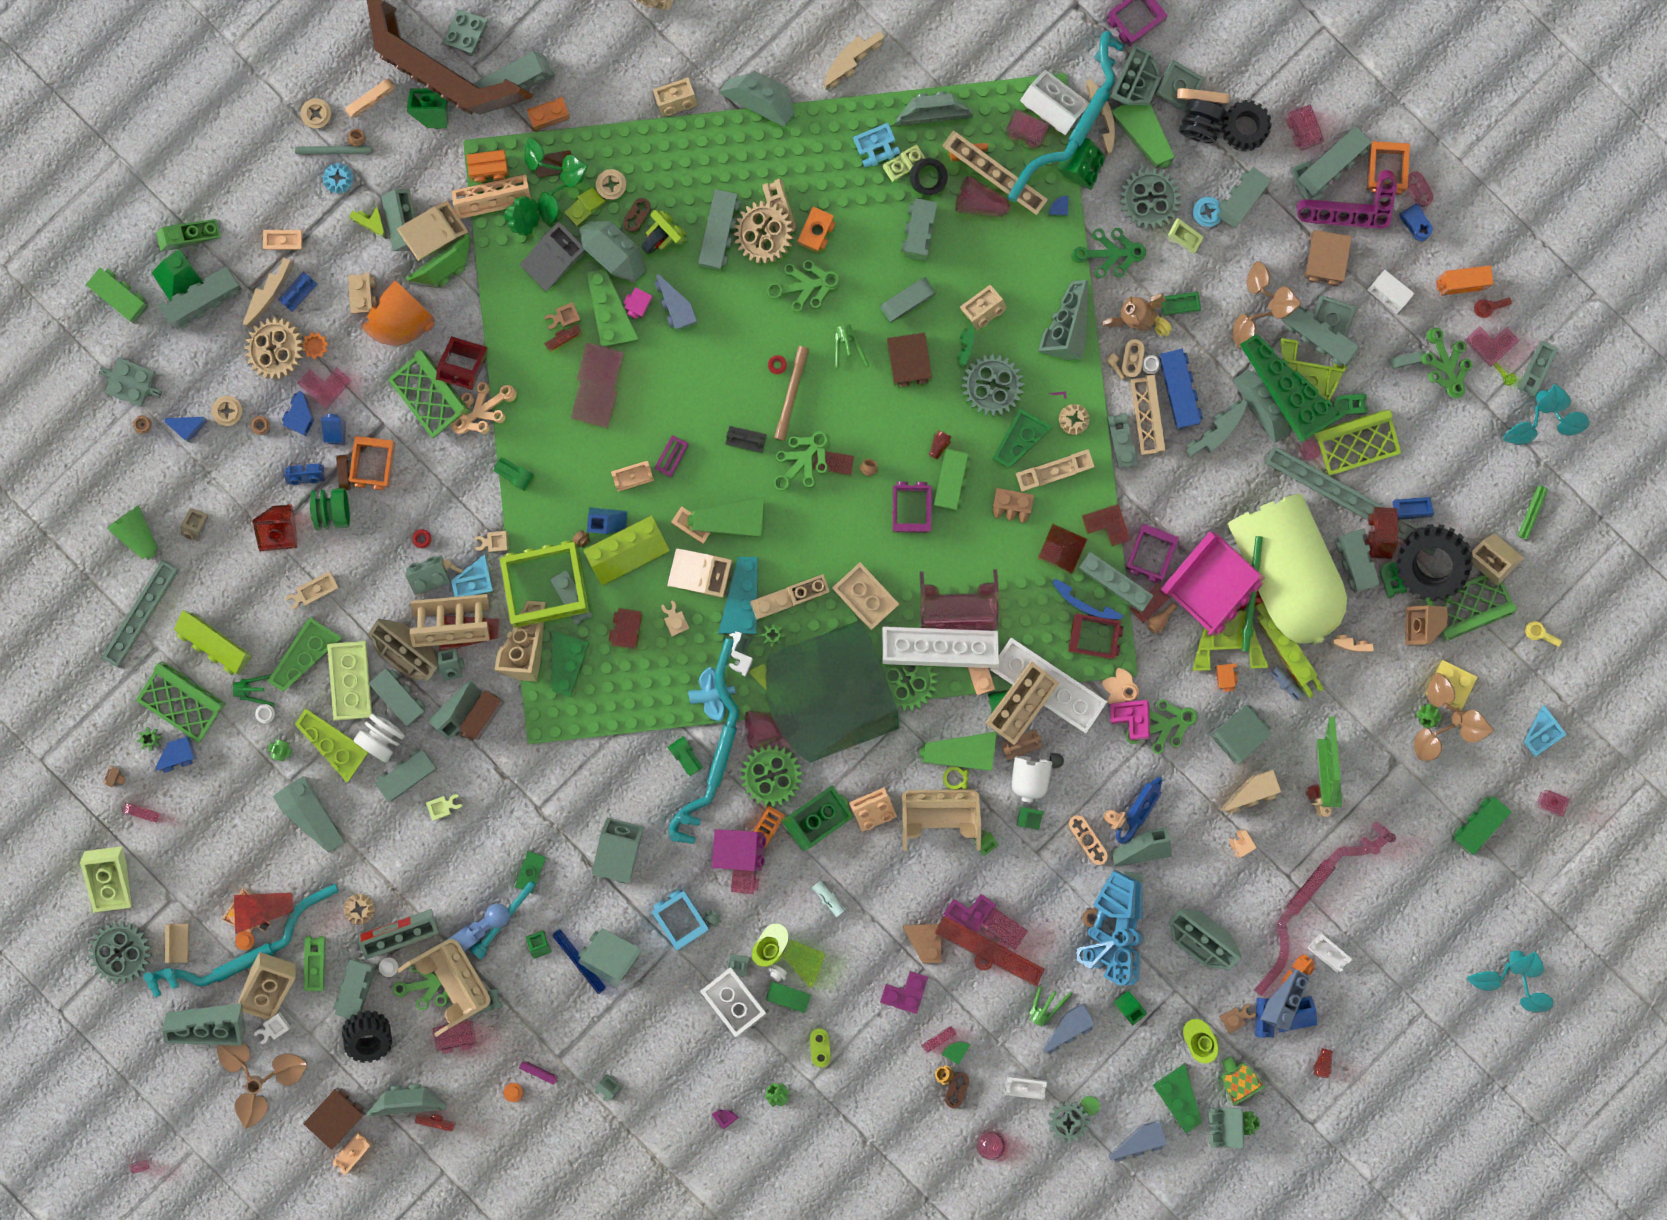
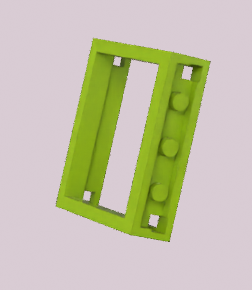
M563 541L560 543L561 545L542 546V549L538 550L526 549L523 553L505 554V557L500 558L510 623L514 628L589 612L579 549L575 542ZM570 552L579 602L517 615L508 565Z

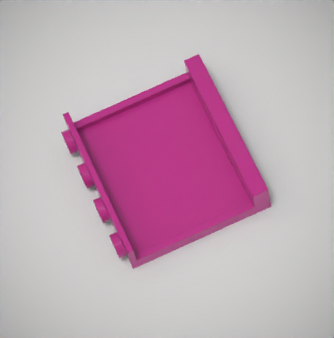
M1209 531L1161 590L1165 594L1171 595L1209 631V635L1216 636L1225 630L1226 627L1224 625L1229 620L1231 621L1237 616V610L1249 602V596L1261 588L1265 577L1219 534Z

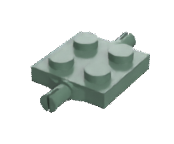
M118 357L112 371L104 367L100 368L102 371H99V374L109 378L105 391L106 394L139 407L143 406L144 400L149 394L158 398L162 394V390L152 387V380L155 374L153 370Z

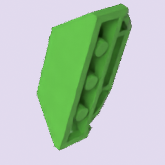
M466 233L459 240L406 277L407 281L414 285L437 288L447 285L450 282V278L454 275L459 276L466 270L465 267L468 266L472 241L469 234Z

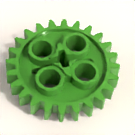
M879 663L883 669L876 670L880 676L875 677V680L880 681V683L875 685V688H881L878 695L884 694L883 702L886 700L890 701L888 707L895 704V710L902 706L903 712H905L906 707L913 711V705L920 709V702L927 704L925 698L933 697L929 691L936 690L931 686L937 683L936 680L932 679V677L937 675L936 673H931L934 666L915 665V671L910 673L905 670V665H900L905 677L911 678L909 685L915 693L912 696L906 683H901L903 677L897 665ZM889 672H897L898 679L896 681L889 680L887 676ZM922 680L924 688L920 690L915 689L914 681ZM903 688L907 691V696L899 698L896 695V691Z
M768 744L767 750L760 746L761 752L758 753L754 749L755 756L747 755L750 761H743L747 767L746 769H741L742 772H745V775L741 776L740 779L746 780L742 787L748 786L745 793H752L751 800L757 797V804L764 800V806L771 802L774 807L775 801L782 805V799L789 802V794L795 796L793 789H800L796 786V783L802 782V780L797 778V776L802 775V772H797L801 765L794 764L797 757L791 759L792 752H789L787 755L785 754V747L778 751V745L775 746L774 750L771 749L770 744ZM775 758H780L783 761V765L779 769H775L772 766V761ZM762 764L765 770L762 775L754 773L755 765ZM783 769L788 770L786 773L775 776L774 781L766 779L755 782V779L768 775L769 770L773 773ZM781 776H786L789 779V784L786 787H781L778 784V779ZM764 782L769 783L771 786L770 792L766 794L760 791V785Z

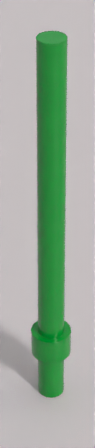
M1255 536L1252 566L1258 572L1263 543L1262 536ZM1255 591L1249 596L1250 600L1247 603L1245 626L1242 628L1241 634L1243 636L1241 651L1249 652L1250 640L1254 632L1252 624L1256 600Z

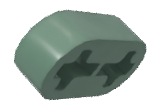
M1426 351L1390 359L1392 369L1423 363L1421 358Z

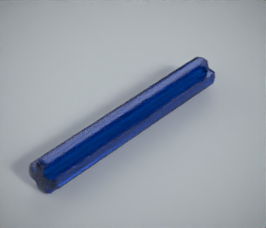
M559 929L554 932L552 937L598 994L603 992L606 986L596 974L578 963L581 958L578 956L579 952L562 930Z

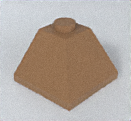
M1429 605L1406 607L1405 645L1431 644L1447 627V607Z

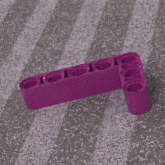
M1390 170L1380 172L1373 205L1302 199L1296 205L1297 216L1300 221L1306 223L1384 229L1391 223L1397 188L1395 175ZM1386 179L1392 180L1389 184L1383 183ZM1383 197L1389 198L1385 202L1380 201V199ZM1303 209H1310L1307 213L1301 212ZM1323 210L1329 211L1325 215L1320 214V212ZM1341 212H1347V213H1348V214L1345 215V216H1339V214H1340ZM1361 213L1367 214L1363 218L1358 217ZM1380 215L1386 216L1384 219H1377Z

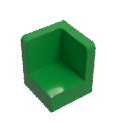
M1020 807L1017 826L1039 830L1044 811Z

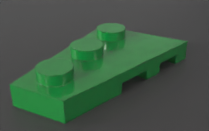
M1183 1063L1155 1082L1153 1087L1184 1132L1188 1133L1201 1124L1202 1121L1186 1066Z

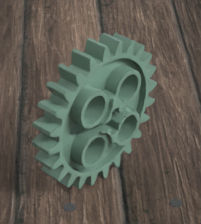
M1146 168L1145 173H1142L1139 169L1138 176L1132 173V180H1125L1128 186L1122 185L1121 189L1125 192H1121L1119 196L1124 199L1120 200L1119 204L1125 205L1121 208V212L1127 211L1125 218H1132L1130 224L1136 221L1137 228L1144 224V230L1147 229L1148 225L1154 230L1156 224L1159 228H1162V222L1168 225V217L1171 219L1175 218L1172 212L1178 213L1179 209L1175 206L1180 205L1181 202L1176 199L1180 198L1181 194L1176 193L1179 186L1173 187L1176 180H1168L1170 174L1164 177L1163 170L1157 174L1156 168L1153 169L1152 173ZM1156 184L1161 185L1163 192H1155L1153 186ZM1135 187H1142L1144 194H1136ZM1148 195H1150L1151 198H1157L1161 196L1167 197L1166 199H1153L1152 203H1150L1149 200H1141L1138 202L1133 201V199H1147ZM1156 204H1164L1165 211H1158ZM1137 206H1145L1147 210L1146 213H1139L1137 211Z
M991 354L990 359H987L984 355L982 362L977 358V365L970 364L972 370H965L969 376L962 378V380L967 382L962 384V388L967 389L963 392V395H969L966 403L972 401L971 409L977 406V413L984 410V416H986L989 411L992 417H994L995 412L998 411L1000 416H1002L1003 409L1006 412H1010L1009 405L1015 408L1016 405L1013 401H1020L1017 394H1023V391L1019 389V387L1024 386V383L1019 382L1023 376H1017L1020 369H1013L1014 362L1010 365L1007 364L1009 358L1001 361V355L997 359H994L993 354ZM987 369L990 371L991 377L985 379L981 376L980 372ZM1007 374L1010 381L1002 383L999 380V376ZM980 380L988 384L995 381L996 386L1008 387L1009 391L998 387L991 390L989 385L978 384L976 381ZM978 388L986 390L987 393L984 397H979L976 394ZM998 392L1003 393L1005 400L1002 402L997 401L994 397L995 394Z
M117 921L113 922V927L110 924H106V930L99 928L101 934L93 935L97 940L89 942L94 946L88 949L89 952H93V955L89 956L88 959H94L90 966H97L94 973L102 972L101 979L108 976V983L113 978L115 984H119L120 979L123 984L127 983V978L130 981H134V975L141 977L139 970H147L143 965L150 964L146 960V957L152 956V954L147 953V950L151 949L152 946H146L150 939H143L145 932L138 933L139 926L132 929L133 923H129L127 927L125 921H121L120 926ZM120 933L125 936L124 944H120L117 940ZM133 941V944L121 953L123 956H117L109 964L106 963L118 953L117 949H123L129 942ZM104 946L110 948V955L108 957L102 953ZM132 948L138 953L136 959L130 957L129 953ZM116 961H120L123 965L120 972L115 969Z

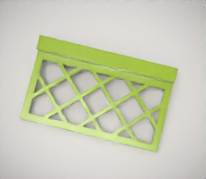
M1385 409L1329 426L1315 434L1328 476L1401 454L1391 410ZM1388 422L1389 431L1385 436L1377 430L1381 424ZM1366 428L1373 431L1368 442L1359 437L1362 430ZM1350 434L1355 437L1350 447L1341 443L1344 435ZM1375 434L1384 437L1380 448L1371 444ZM1357 439L1366 443L1362 453L1352 449ZM1332 440L1336 442L1332 452L1325 450L1324 441ZM1387 440L1394 443L1396 451L1388 453L1382 450ZM1339 444L1348 449L1343 459L1334 455ZM1369 445L1378 450L1373 458H1368L1364 455ZM1351 451L1360 455L1354 464L1346 461ZM1332 457L1342 461L1339 467L1331 470L1329 465Z

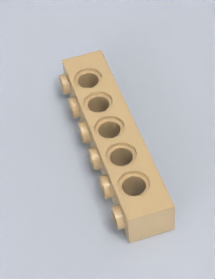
M952 131L942 147L1008 195L1018 180L1017 176L955 131ZM1028 184L1025 185L1017 199L1020 204L1036 215L1048 200Z

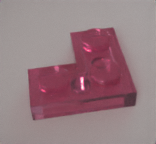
M1479 326L1465 339L1490 367L1520 341L1508 327H1505L1492 339Z
M336 367L325 381L309 369L297 384L327 409L352 380Z

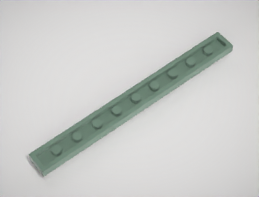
M1273 446L1264 462L1403 541L1407 539L1411 532H1415L1419 528L1418 525L1407 519L1396 520L1393 511L1276 446ZM1428 547L1421 551L1433 556L1437 548Z

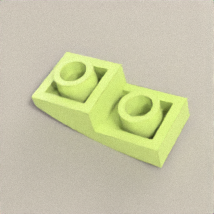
M915 145L888 161L882 167L890 180L894 182L908 174L912 166L920 159H925L919 147Z

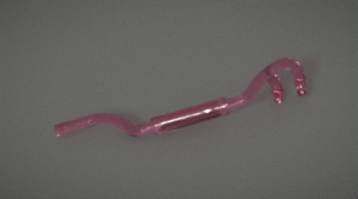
M1374 822L1372 827L1380 835L1375 841L1372 842L1366 837H1362L1360 843L1364 846L1340 847L1327 860H1323L1286 906L1287 910L1278 921L1277 929L1280 938L1279 957L1272 969L1255 988L1254 991L1262 996L1286 965L1290 946L1287 931L1288 922L1294 915L1297 916L1332 874L1336 869L1335 865L1343 856H1362L1370 853L1376 855L1386 843H1392L1396 840L1395 834L1378 822Z

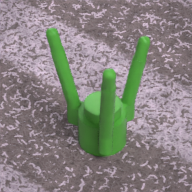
M851 325L837 327V334H834L836 340L835 367L839 368L840 340L841 343H845L848 356H851L849 342L852 341V338L865 366L868 367V361L856 337L855 330H852Z
M1039 986L1033 1007L1029 1012L1032 1015L1029 1020L1041 1027L1045 1023L1048 1024L1051 1017L1072 995L1071 992L1049 1013L1047 1009L1053 1001L1056 991H1053L1043 1008L1038 1007L1036 1009L1042 986Z

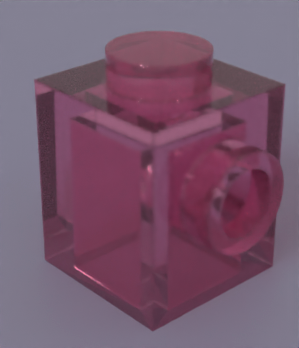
M1544 790V793L1541 792L1538 797V808L1563 817L1570 798L1550 790Z

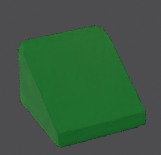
M544 930L526 937L530 953L534 959L552 952Z

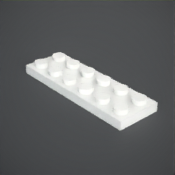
M883 627V664L998 668V631Z
M1010 638L999 654L998 668H990L989 670L1013 685L1030 661L1034 662L1060 682L1043 706L1086 734L1107 701L1013 638Z

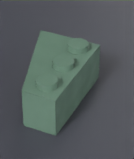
M915 198L914 204L910 203L908 214L911 215V221L906 222L905 233H908L907 241L903 240L901 252H905L904 258L927 261L937 202Z

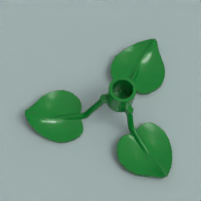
M529 137L524 150L526 165L531 170H537L539 165L562 171L561 180L565 183L550 191L549 194L542 192L538 200L540 216L551 227L559 214V203L557 198L553 196L554 193L566 187H576L578 183H582L588 165L574 155H567L563 160L562 167L545 164L542 162L545 156L542 145L536 139Z

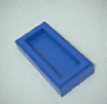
M1430 497L1395 499L1392 502L1396 520L1427 518L1434 515Z

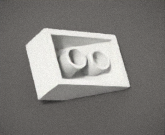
M731 967L700 991L736 1038L767 1015V1012Z

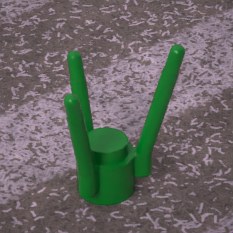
M272 674L234 682L233 696L240 697V700L274 706L273 702L247 696L251 692L265 690L264 688L251 687V684L248 683L269 679Z

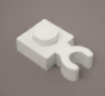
M279 1012L263 1023L265 1028H259L254 1035L263 1034L264 1039L260 1043L264 1044L270 1035L273 1039H276L291 1027Z

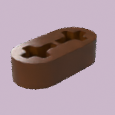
M637 199L624 218V227L628 232H637L650 213L651 205L647 199ZM643 203H646L645 207L647 208V210H642L640 214H637V212L639 211V207L637 205H642ZM636 216L635 223L637 226L629 228L628 220L632 221Z
M347 454L337 455L339 488H346V491L351 490V483L349 482Z
M964 1072L955 1073L945 1095V1102L950 1108L959 1107L967 1091L969 1078ZM964 1076L963 1079L966 1083L961 1084L960 1088L957 1089L958 1083L955 1079ZM957 1091V1099L959 1101L950 1104L951 1101L948 1097L953 1096L954 1092Z

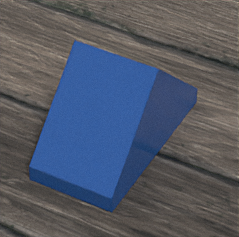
M204 417L165 418V423L181 438L189 442L207 423V419Z

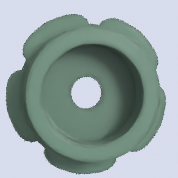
M712 910L709 913L705 912L706 915L703 918L705 921L715 927L719 922L721 923L719 914Z

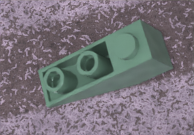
M469 680L428 721L449 741L460 730V726L473 709L482 691Z
M1167 827L1148 830L1112 850L1111 854L1115 867L1172 857L1171 840Z

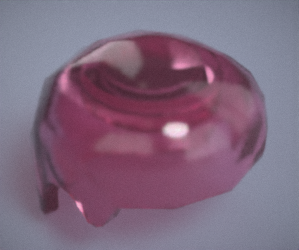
M988 1131L980 1136L977 1142V1150L987 1160H998L1005 1156L1008 1150V1141L1002 1133Z

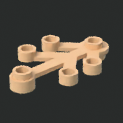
M480 382L476 387L479 393L473 412L462 415L451 424L452 430L456 434H465L469 430L478 431L481 434L488 433L490 426L485 421H480L478 424L472 423V421L478 418L492 420L497 423L504 422L505 414L502 411L497 410L494 413L487 411L503 400L506 402L513 401L517 396V391L511 385H505L501 387L499 394L484 403L490 388L485 382ZM464 393L461 396L462 400L470 408V405L474 402V397L470 393Z

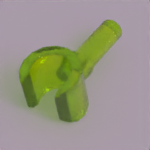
M1497 362L1494 364V367L1501 374L1505 385L1509 386L1517 381L1514 373L1507 375Z

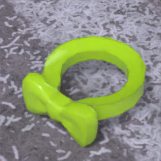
M959 767L946 769L943 774L945 786L953 790L959 788L967 789L969 770H962ZM951 771H958L964 777V780L960 784L953 786L948 783L947 776Z

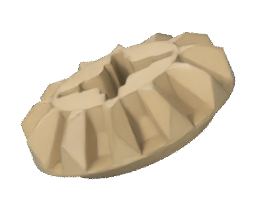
M310 99L301 108L302 121L312 129L322 128L328 124L331 118V109L322 99ZM310 109L315 111L321 110L319 114L322 118H312L313 113Z
M608 169L597 177L596 189L603 198L615 200L625 192L626 179L621 172ZM609 177H611L613 183H619L614 186L613 192L609 187H606L609 184Z
M222 396L214 402L212 416L218 424L231 426L241 419L243 410L241 403L236 398ZM227 403L229 409L235 410V412L229 413L228 419L225 413L219 412L226 409Z
M1070 404L1064 407L1059 415L1060 427L1068 434L1077 435L1082 433L1089 425L1087 410L1077 404ZM1077 412V418L1080 421L1075 422L1073 427H1071V419L1068 417L1073 416Z
M364 894L352 895L344 905V915L348 921L356 925L369 922L375 913L372 899ZM357 903L359 906H367V908L362 910L361 915L358 912H352L357 908Z

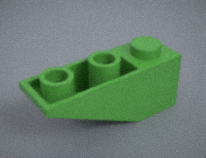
M216 219L165 226L156 232L160 251L179 249L221 237Z

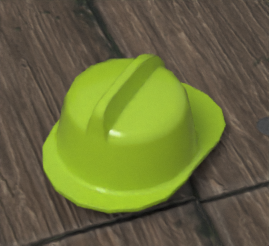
M769 925L752 949V959L757 965L768 967L782 959L789 937L787 929L783 925Z
M1191 1019L1186 1022L1183 1028V1035L1193 1058L1203 1064L1211 1063L1218 1056L1219 1041L1217 1036L1203 1020Z

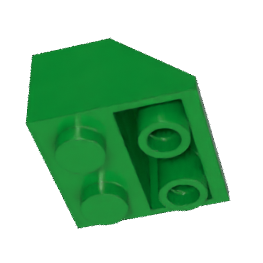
M1085 138L1081 147H1077L1073 156L1066 161H1060L1057 169L1066 179L1092 190L1106 156L1090 138Z

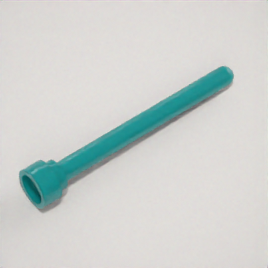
M528 882L508 907L510 917L535 887L534 882ZM492 927L484 939L474 944L470 951L476 957L482 959L486 955L487 946L502 927Z

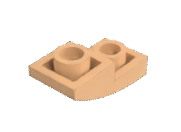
M1338 635L1336 639L1331 640L1332 645L1353 652L1374 651L1373 644H1368L1367 640L1356 641V645H1354L1353 638H1348L1347 635Z

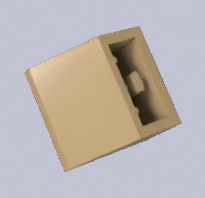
M1495 533L1484 539L1472 551L1473 565L1496 585H1499L1524 559L1523 556Z

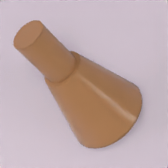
M1170 603L1164 611L1147 620V628L1153 634H1161L1170 615L1177 606L1174 603Z

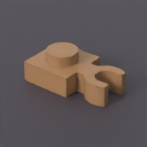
M573 302L555 309L557 315L549 314L544 317L545 320H554V323L548 326L549 330L555 329L559 323L564 328L581 321Z
M1250 1003L1245 1004L1241 1011L1235 1007L1219 1016L1229 1034L1246 1025L1245 1018L1251 1019L1256 1016L1255 1012L1252 1014L1246 1013V1009L1251 1006Z

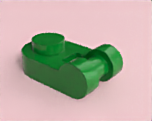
M1341 395L1334 400L1333 407L1338 412L1342 411L1345 415L1367 414L1368 408L1365 407L1367 395ZM1353 401H1357L1358 408H1353Z
M1387 562L1380 568V576L1388 598L1394 597V594L1397 593L1403 594L1407 592V589L1402 585L1403 579L1398 577L1397 572L1399 569L1396 568V564L1393 562ZM1396 580L1397 586L1392 587L1390 582Z

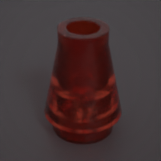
M940 430L934 433L928 455L938 460L951 443L952 436Z
M1321 1049V1053L1313 1067V1075L1329 1078V1074L1332 1073L1333 1051Z

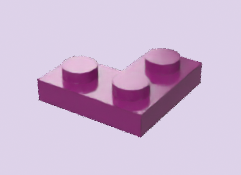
M982 894L978 896L970 909L953 899L943 915L973 936H976L997 904Z
M910 971L904 989L885 984L880 1003L917 1014L928 976Z

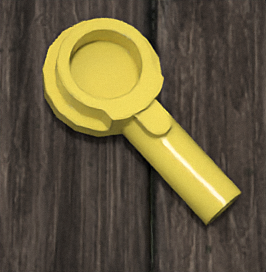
M1157 315L1154 329L1158 335L1167 337L1172 327L1167 320Z
M1532 621L1525 628V634L1531 640L1542 638L1557 647L1562 643V640L1547 633L1540 622Z

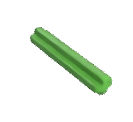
M1538 486L1518 533L1520 539L1527 540L1530 536L1548 492V489L1544 486Z

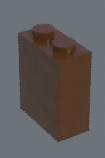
M925 332L887 338L894 386L898 385V388H905L910 386L909 383L916 382L917 385L928 384V381L932 380Z
M485 690L459 729L463 731L461 735L470 741L474 739L480 740L505 702Z
M338 1087L331 1092L303 1123L331 1150L339 1144L366 1114L363 1111L364 1107L357 1101L353 1102L349 1098L350 1094L343 1088L339 1089Z

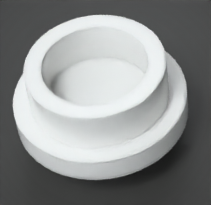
M1154 355L1146 356L1142 362V369L1147 374H1155L1161 366L1159 358Z
M263 704L256 709L255 716L260 723L267 724L274 719L275 711L270 705Z
M390 957L383 959L379 964V971L385 977L394 976L399 968L397 961Z
M777 965L769 968L768 971L771 973L769 976L777 982L780 980L785 981L787 972Z

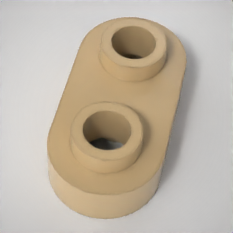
M1133 339L1125 346L1122 373L1128 378H1134L1141 372L1144 356V345L1141 341ZM1131 347H1136L1138 352H1131ZM1129 365L1134 366L1135 370L1133 372L1128 370Z

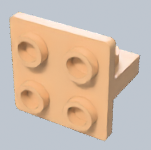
M885 788L849 802L862 832L897 817Z

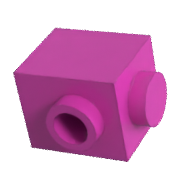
M635 287L633 293L628 294L624 301L625 309L628 311L627 315L634 319H638V317L643 319L653 301V296Z

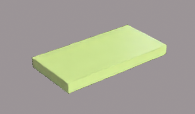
M366 641L327 644L333 720L369 718L372 714L370 685L368 684L370 680Z

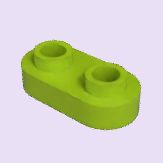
M822 1028L814 1029L810 1034L811 1059L815 1066L825 1067L831 1060L829 1035ZM817 1035L823 1036L821 1042L816 1041ZM819 1054H823L825 1056V1059L823 1061H819L817 1059Z

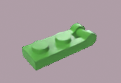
M305 937L304 991H324L326 937ZM312 946H318V952H312Z

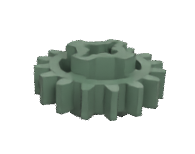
M1067 1100L1066 1105L1059 1102L1060 1107L1053 1106L1055 1112H1049V1116L1052 1119L1048 1120V1124L1053 1125L1049 1128V1131H1055L1054 1138L1060 1136V1142H1063L1065 1138L1068 1140V1143H1071L1072 1138L1078 1142L1079 1135L1083 1138L1085 1136L1083 1130H1089V1127L1085 1125L1090 1123V1119H1085L1088 1116V1112H1082L1084 1106L1082 1105L1078 1108L1077 1101L1073 1105L1070 1104L1069 1100ZM1065 1110L1061 1117L1056 1118L1061 1111ZM1072 1110L1076 1111L1080 1116H1075ZM1068 1114L1071 1121H1074L1071 1122L1070 1129H1068L1067 1122H1063L1067 1120ZM1077 1126H1081L1077 1132L1073 1133ZM1058 1127H1062L1066 1133L1061 1132Z

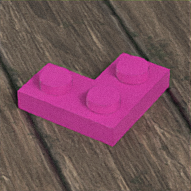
M1141 700L1110 704V722L1112 724L1129 723L1131 741L1150 739L1149 701Z

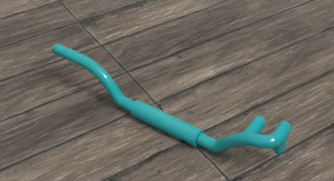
M1109 30L1104 31L1100 36L1099 50L1094 56L1095 60L1101 63L1106 80L1102 87L1097 89L1068 139V146L1063 152L1045 154L1031 161L1022 171L1007 197L1009 200L1017 201L1029 178L1039 167L1048 163L1070 159L1077 147H1081L1092 125L1106 101H1108L1110 97L1109 92L1115 83V73L1112 69L1115 60L1109 57L1108 47H1114L1119 51H1122L1124 48V44L1112 37V33Z
M725 637L715 672L716 688L722 702L729 710V717L727 723L723 725L706 782L708 787L705 796L684 806L674 816L669 825L668 833L673 842L695 843V837L678 832L681 823L685 825H700L701 820L692 817L690 814L699 808L709 805L714 799L717 787L721 785L736 735L737 727L735 726L739 710L730 697L725 685V671L734 644V640Z
M333 884L306 897L291 911L281 939L271 944L268 942L213 969L212 973L204 977H199L185 970L166 968L153 973L147 972L143 978L155 998L161 996L157 983L161 979H167L172 989L179 987L176 978L190 982L198 987L208 986L216 981L221 982L251 967L259 952L274 956L275 952L286 947L292 939L295 924L302 912L308 907L338 893L339 889L336 884Z

